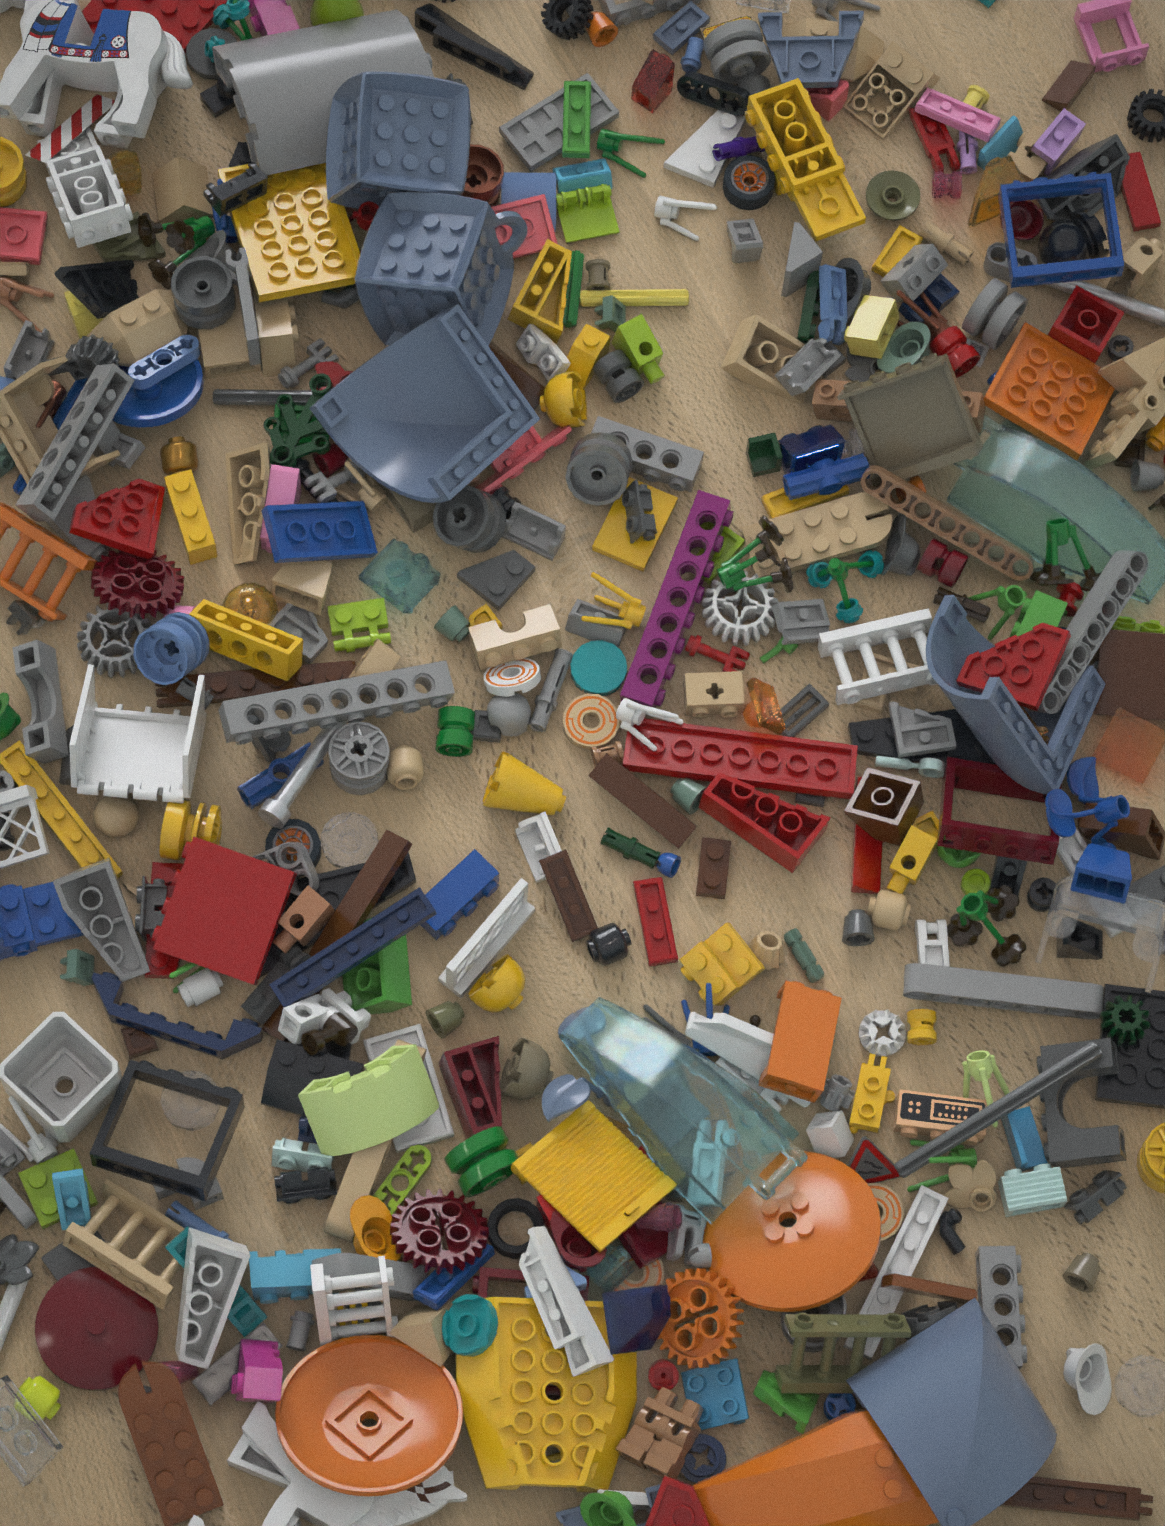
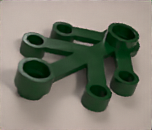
M320 373L310 379L309 387L312 394L298 420L294 412L295 402L292 396L281 394L277 398L276 404L279 410L283 412L290 434L284 443L280 434L282 425L279 419L269 417L264 421V429L270 436L274 446L270 453L271 464L293 468L298 458L313 452L326 454L331 449L330 441L325 435H318L313 441L297 446L300 439L325 430L318 420L310 422L314 416L310 407L334 387L328 375ZM321 387H326L324 390L319 391ZM284 401H290L288 405L282 406ZM277 424L274 429H269L270 425ZM326 442L323 447H317L319 443ZM288 456L287 459L280 461L282 457Z

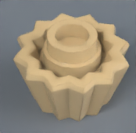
M766 930L765 932H759L748 944L766 970L770 971L772 968L779 969V965L784 963L783 940L774 931L769 932Z

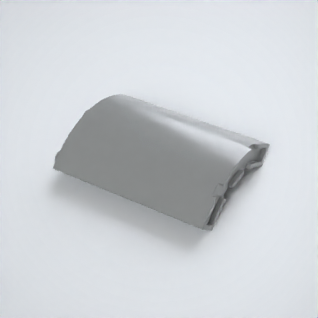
M397 9L212 47L216 74L220 76L227 88H234L237 95H233V100L240 119L246 118L250 133H246L245 136L251 162L256 163L266 175L326 163L327 134L333 96L338 88L352 76L362 72H397L434 77L430 54L425 53L415 30L410 24L409 18Z

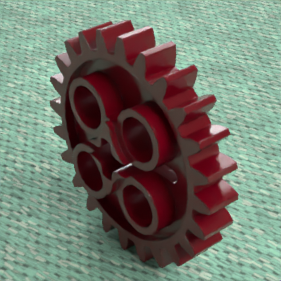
M110 550L108 557L101 555L100 562H96L94 569H92L91 589H94V597H100V604L109 603V611L117 608L119 609L118 615L129 612V617L133 618L136 613L142 619H145V615L149 613L153 618H156L157 611L166 615L167 608L174 610L175 603H180L184 591V576L181 575V568H175V561L166 562L167 555L156 556L157 550H154L150 560L119 550L118 554Z
M426 1189V1196L422 1197L416 1192L414 1193V1201L405 1198L404 1206H397L396 1214H392V1221L390 1223L391 1245H396V1254L403 1253V1262L413 1260L414 1269L420 1264L424 1265L425 1273L431 1267L435 1268L437 1274L441 1273L442 1268H446L452 1274L453 1266H457L463 1271L465 1262L473 1265L475 1257L481 1258L482 1250L486 1249L489 1233L487 1218L482 1217V1208L475 1209L474 1200L465 1203L464 1195L454 1198V1191L451 1190L446 1196L443 1195L442 1189H438L437 1195H432L431 1191ZM433 1212L436 1213V1216H437V1219H438L437 1225H435L436 1217H435V1214H434ZM441 1237H443V1247L445 1250H443L441 1245Z

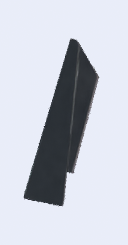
M428 3L416 9L415 27L433 35L434 47L522 90L526 89L534 76L531 70L435 5Z

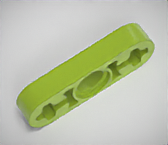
M413 1145L408 1148L373 1195L384 1202L388 1197V1194L384 1193V1191L388 1190L393 1196L388 1202L391 1216L396 1214L397 1206L403 1205L404 1199L409 1197L431 1166V1153L423 1145ZM421 1153L424 1155L423 1161L425 1164L418 1163L414 1167L413 1174H416L414 1178L409 1171L402 1169V1167L405 1166L409 1169L413 1163L411 1156H418ZM395 1177H406L409 1181L407 1189L396 1191L391 1185Z

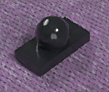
M219 77L215 85L200 93V98L216 118L236 106L233 95L237 94L233 87L227 88Z

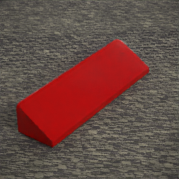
M857 777L856 788L862 777ZM855 822L851 892L878 894L881 886L883 841L875 840Z

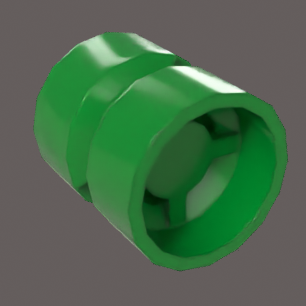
M446 706L438 710L437 728L440 731L436 736L435 747L438 753L450 757H464L472 753L473 735L470 732L474 730L475 712L472 709L462 706Z

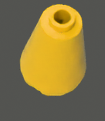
M504 751L500 753L494 765L496 769L493 775H490L482 801L484 806L534 814L546 812L550 816H553L556 811H562L566 796L562 795L563 788L511 754Z

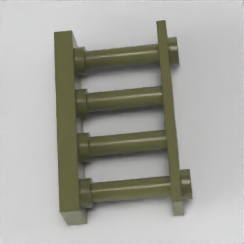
M888 1313L886 1315L785 1314L784 1320L789 1334L795 1338L790 1364L776 1365L775 1377L780 1392L853 1393L846 1380L869 1366L862 1365L867 1337L884 1338L880 1358L895 1349L896 1338L911 1337V1330L905 1316L896 1313ZM807 1337H825L819 1365H802ZM837 1337H854L850 1364L832 1365Z

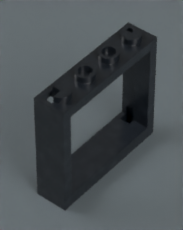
M130 1059L89 1153L92 1166L206 1201L245 1108L243 1094H240L238 1090L232 1087L221 1088L214 1086L203 1078L192 1079L186 1077L174 1069L166 1071L157 1068L148 1061L141 1060L137 1062ZM136 1079L227 1107L199 1176L107 1147Z

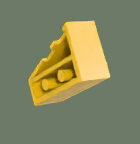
M549 239L546 240L507 320L525 329L529 324H534L555 344L558 343L563 332V317L566 307V292L572 251Z

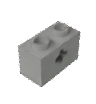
M934 244L914 245L880 282L896 302H904L896 294L898 290H901L914 301L948 264Z

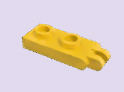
M870 1053L868 1064H861L849 1127L878 1133L891 1069L885 1068L887 1057L881 1056L880 1065L876 1066L874 1065L876 1054Z

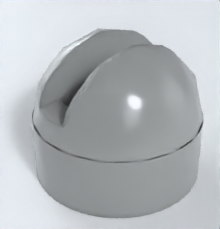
M700 1243L692 1246L688 1252L691 1265L697 1268L711 1267L712 1253L709 1243Z

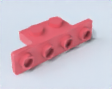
M570 425L565 427L558 426L541 439L532 426L490 464L495 473L475 488L493 494L502 487L501 483L506 479H513L519 476L524 471L523 467L529 462L535 463L546 455L544 451L549 447H556L567 440L566 435L572 431Z

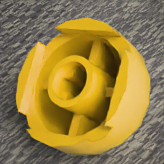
M577 371L561 373L551 378L544 389V395L540 396L541 411L546 412L550 421L557 426L565 427L570 425L571 428L585 426V423L581 420H587L585 389L580 390L577 382L582 381Z
M506 954L491 966L494 968L487 974L484 972L468 992V997L485 1011L492 1013L501 1012L507 1007L513 1010L524 998L521 995L525 987L526 978L519 964Z

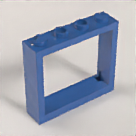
M1091 172L1086 176L1077 177L1073 174H1067L1058 179L1049 180L1046 177H1039L1030 182L1013 180L1011 184L1000 185L998 197L1011 288L1122 276L1124 260L1111 173L1096 174V172ZM1101 193L1110 257L1018 266L1009 202Z

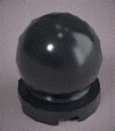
M1082 207L1072 212L1071 220L1062 219L1052 222L1043 230L1039 238L1038 250L1040 259L1044 264L1108 256L1109 249H1104L1103 241L1107 240L1106 234L1095 215L1091 217L1087 215L1088 208Z

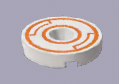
M528 658L488 668L484 673V684L487 691L502 697L515 695L514 691L522 690V693H526L536 687L541 680L539 665L536 661Z

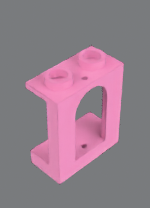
M1093 0L1077 5L1074 21L1090 63L1096 67L1095 72H1109L1119 66L1128 64L1133 66L1145 60L1149 44L1141 43L1129 12L1132 0ZM1115 18L1126 48L1102 54L1091 24Z

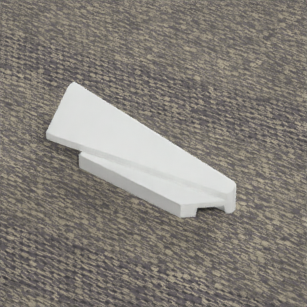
M691 1012L685 1030L686 1036L758 1080L768 1064L774 1034L731 1015L714 1013L712 1019H709L696 1012ZM781 1093L803 1107H807L811 1103L810 1101Z
M539 1226L528 1229L527 1234L530 1235L526 1252L521 1254L519 1266L554 1349L565 1347L573 1377L614 1361V1358L546 1227Z

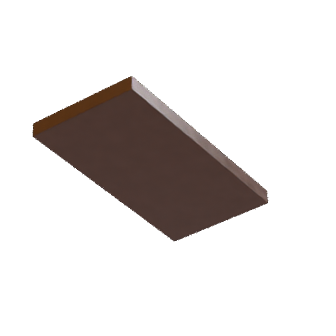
M1110 629L1100 645L1098 674L1106 685L1094 709V714L1165 720V634Z

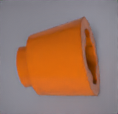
M591 12L594 15L593 20L588 19L587 22L591 25L589 28L585 26V29L595 47L605 46L615 39L618 34V27L603 12Z

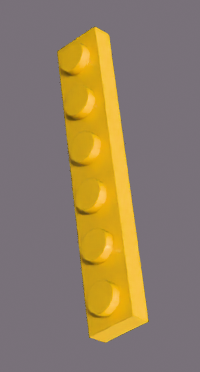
M19 740L0 753V765L12 776L17 787L29 785L36 789L38 797L36 803L39 815L80 868L110 858L117 879L121 877L123 872L37 761L25 755V747Z

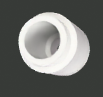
M205 968L182 980L183 983L178 985L177 988L187 1007L193 1004L198 1006L221 994L219 987L223 986V982L216 971L210 972L208 968Z

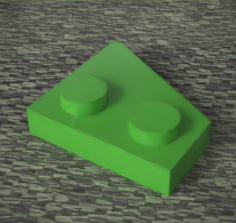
M763 1370L753 1392L758 1399L768 1404L780 1417H783L786 1413L797 1422L795 1429L802 1434L820 1396L816 1393H781L775 1373H770L766 1370Z

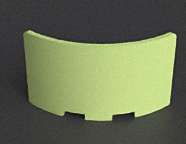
M416 1044L391 1046L382 1055L365 1064V1071L354 1076H350L348 1071L328 1078L314 1079L298 1094L321 1154L333 1157L376 1146L420 1124L439 1108V1102Z

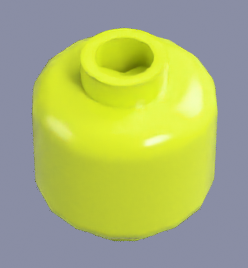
M36 1376L33 1379L28 1377L14 1395L17 1398L16 1408L34 1422H40L45 1417L51 1420L61 1407V1404L57 1402L60 1397V1390L42 1376Z

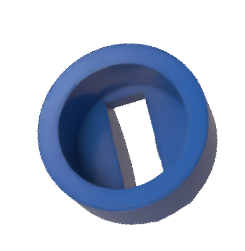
M662 853L658 857L659 862H657L656 867L660 873L672 878L679 869L681 857L673 853Z

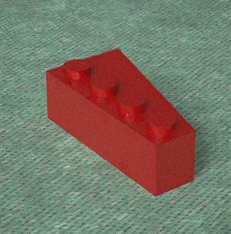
M721 772L717 774L705 789L698 808L791 873L797 869L825 833L831 817L823 814L819 816L807 811L808 808L799 804L794 806L779 799V796L770 792L768 795L755 790V786Z

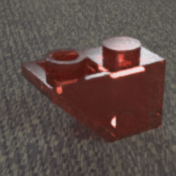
M653 49L632 85L631 99L652 114L672 92L675 63H673L669 56L663 53L660 54Z

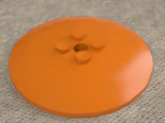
M778 1152L748 1162L747 1166L732 1172L724 1179L721 1204H706L704 1209L707 1214V1222L702 1243H709L712 1253V1264L708 1270L716 1271L717 1278L726 1277L725 1286L735 1287L731 1296L740 1297L741 1302L768 1311L795 1312L808 1310L840 1297L856 1285L866 1274L874 1261L881 1239L880 1212L875 1196L868 1184L857 1172L843 1162L814 1152ZM787 1218L796 1220L792 1227L780 1225Z
M358 1335L327 1343L309 1353L294 1366L282 1384L281 1399L276 1402L275 1420L278 1439L282 1449L293 1465L310 1480L325 1488L343 1494L383 1496L404 1491L420 1484L446 1463L452 1455L461 1434L463 1407L456 1382L444 1365L440 1367L397 1338L382 1335ZM364 1419H374L377 1421V1424L372 1427H366L361 1422Z

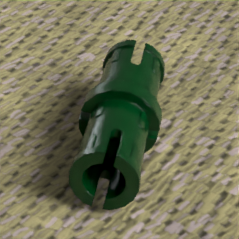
M609 827L605 831L606 835L602 837L601 845L622 853L625 859L629 860L632 858L649 866L651 869L655 867V862L658 861L661 852H657L639 843L635 837L630 839Z

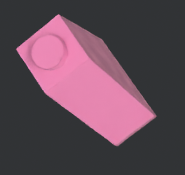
M271 464L265 506L299 504L302 493L300 469ZM263 519L260 535L261 549L272 553Z

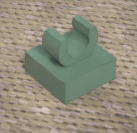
M613 295L603 297V305L595 308V312L598 315H603L601 320L595 321V325L600 329L609 327L616 332L617 327L626 322V306Z
M79 949L67 950V957L60 960V964L67 966L66 974H61L60 979L83 986L93 985L94 956Z

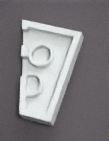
M717 110L664 162V168L714 188L727 159L716 161L712 150L717 149H714L713 146L717 143L730 142L733 138L738 137L745 124V116H735Z

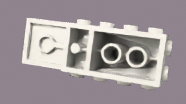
M89 126L45 163L50 175L46 177L50 194L52 193L68 239L74 238L77 248L130 233L129 221L133 220L130 206L126 202L123 189H120V184L116 173L114 174L110 159L105 160Z

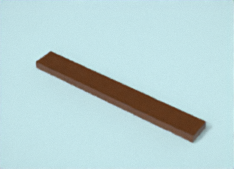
M386 829L310 950V957L365 922L413 845L411 842ZM320 989L319 991H317V992L314 993L313 995L319 994L322 989ZM280 1004L267 1019L262 1030L277 1040L289 1043V1040L278 1031L284 1008Z

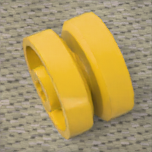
M0 137V207H6L19 200L25 192L27 174L20 149L14 142Z

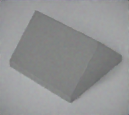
M794 222L781 294L783 297H788L807 285L809 273L814 272V270L819 271L822 250L798 222Z

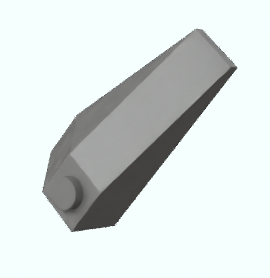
M110 858L82 867L53 880L63 910L75 922L122 982L150 972Z

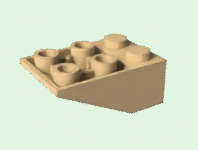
M892 41L844 103L843 107L885 139L909 115V109L916 106L927 87L932 89L940 77Z

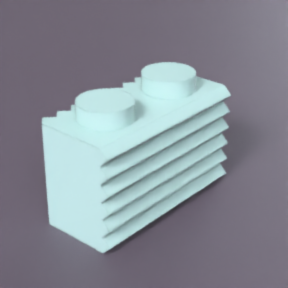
M1049 1163L1034 1166L1033 1171L1022 1173V1170L1019 1168L1005 1171L1004 1176H1001L998 1181L1005 1217L1062 1208L1067 1203L1060 1167L1051 1168Z

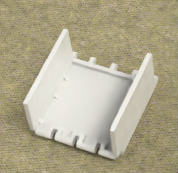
M88 664L69 744L71 787L77 788V794L98 796L99 790H104L103 795L107 797L128 798V794L133 793V799L157 801L158 795L162 796V802L184 803V798H191L206 723L205 675L198 676L190 716L180 715L181 710L174 709L173 714L152 713V707L147 706L144 712L123 710V704H117L116 709L98 708V704L95 702L94 665Z

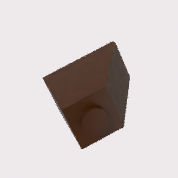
M1085 803L1083 811L1094 809L1098 803ZM1130 807L1129 816L1117 820L1118 826L1112 827L1102 836V838L1114 844L1118 849L1155 860L1160 859L1165 841V831L1153 810ZM1094 814L1078 818V827L1088 840H1091L1092 837L1107 825L1106 823L1099 822Z

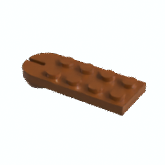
M141 1361L152 1391L146 1393L137 1366L134 1364L119 1383L118 1399L164 1526H172L192 1518L193 1515L198 1516L223 1506L224 1503L176 1374L162 1363Z

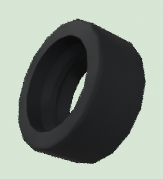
M514 1198L499 1203L490 1213L487 1227L489 1228L488 1240L494 1247V1250L504 1257L518 1259L521 1258V1254L526 1252L529 1241L518 1246L507 1244L498 1233L499 1221L504 1215L514 1211L522 1212L529 1216L533 1222V1227L544 1226V1219L539 1209L530 1201Z

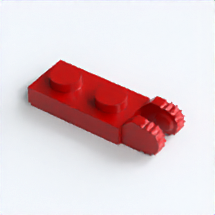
M915 107L910 108L908 112L909 117L937 176L944 174V165L939 155L945 153L953 171L958 170L960 163L954 150L955 145L946 125L915 112Z

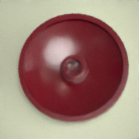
M98 1267L79 1269L57 1281L43 1298L35 1321L37 1347L49 1370L63 1382L89 1391H101L118 1387L122 1377L134 1364H136L140 1373L144 1369L141 1361H149L154 1353L159 1330L158 1316L154 1304Z

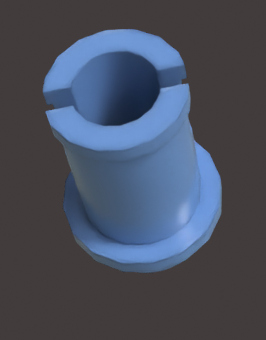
M690 37L687 42L685 56L681 58L680 63L683 71L697 72L702 66L700 59L703 51V40L698 37Z

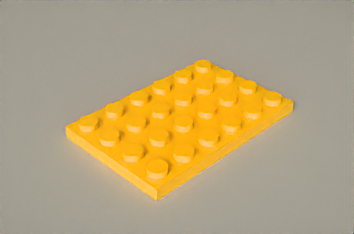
M326 163L267 175V194L229 212L241 248L245 247L249 261L248 271L259 302L355 284L360 251L345 207L331 203L328 200ZM245 164L218 169V179H222L224 183L244 173L249 166Z

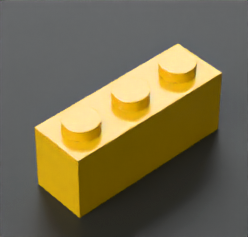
M192 470L165 476L166 492L190 565L217 558L216 544Z

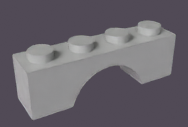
M39 640L13 647L15 672L27 690L32 710L29 725L22 728L25 755L43 764L69 756L56 649Z

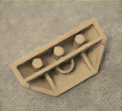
M805 18L783 26L782 37L838 36L839 22ZM861 26L840 80L855 82L866 76L883 54L884 41Z
M155 289L109 313L87 337L94 334L99 339L104 337V341L113 343L112 348L119 351V366L130 367L182 335H186L188 325L179 318L176 312L172 291Z

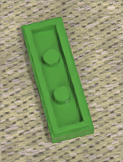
M564 81L563 158L590 157L591 81Z

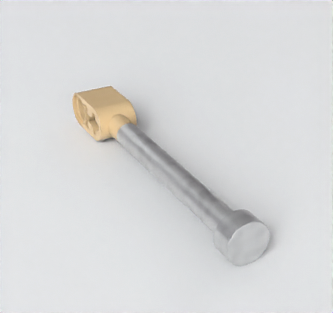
M376 639L373 642L374 645L368 648L348 678L390 671L395 667L401 656L381 640ZM365 694L359 695L361 701L366 696ZM340 702L337 708L343 709L344 704ZM348 720L337 722V725L334 727L321 729L275 798L266 799L259 809L258 814L263 821L272 827L283 828L291 816L288 810L328 752L329 743L334 733L347 724Z

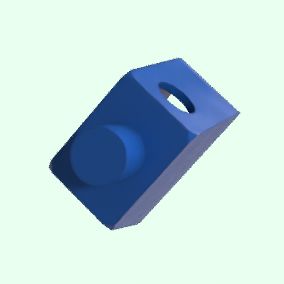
M1109 842L1102 843L1101 845L1088 844L1076 865L1070 891L1125 904L1132 880L1129 854L1125 851L1117 850L1115 845Z

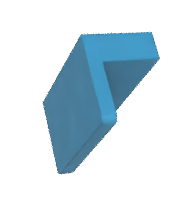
M1030 1106L1014 1110L1001 1118L1016 1169L1019 1168L1022 1171L1033 1169L1034 1166L1048 1163L1045 1159L1044 1149Z

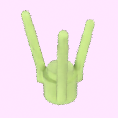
M985 1050L968 1054L967 1061L962 1062L964 1070V1098H969L971 1075L975 1081L982 1082L987 1106L992 1104L993 1099L988 1082L992 1072L1004 1094L1010 1093L996 1065L994 1055H990ZM998 1121L993 1123L992 1126L997 1127Z

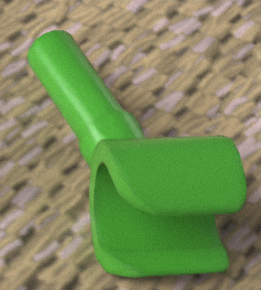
M782 636L778 644L761 656L760 660L764 664L782 650L790 655L796 650L798 644L782 645V640H784Z

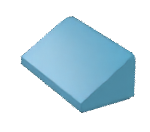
M1012 116L980 150L977 165L990 175H994L1003 166L1010 151L1015 153L1018 149L1017 142L1023 131L1016 116Z
M604 158L552 169L553 173H556L558 193L574 191L578 188L584 189L585 187L599 186L601 184L610 185L611 189L613 187L611 170Z

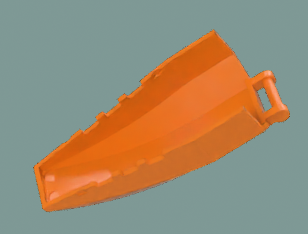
M866 1408L842 1414L774 1448L759 1453L740 1464L691 1485L694 1486L711 1526H927L939 1522L912 1477Z

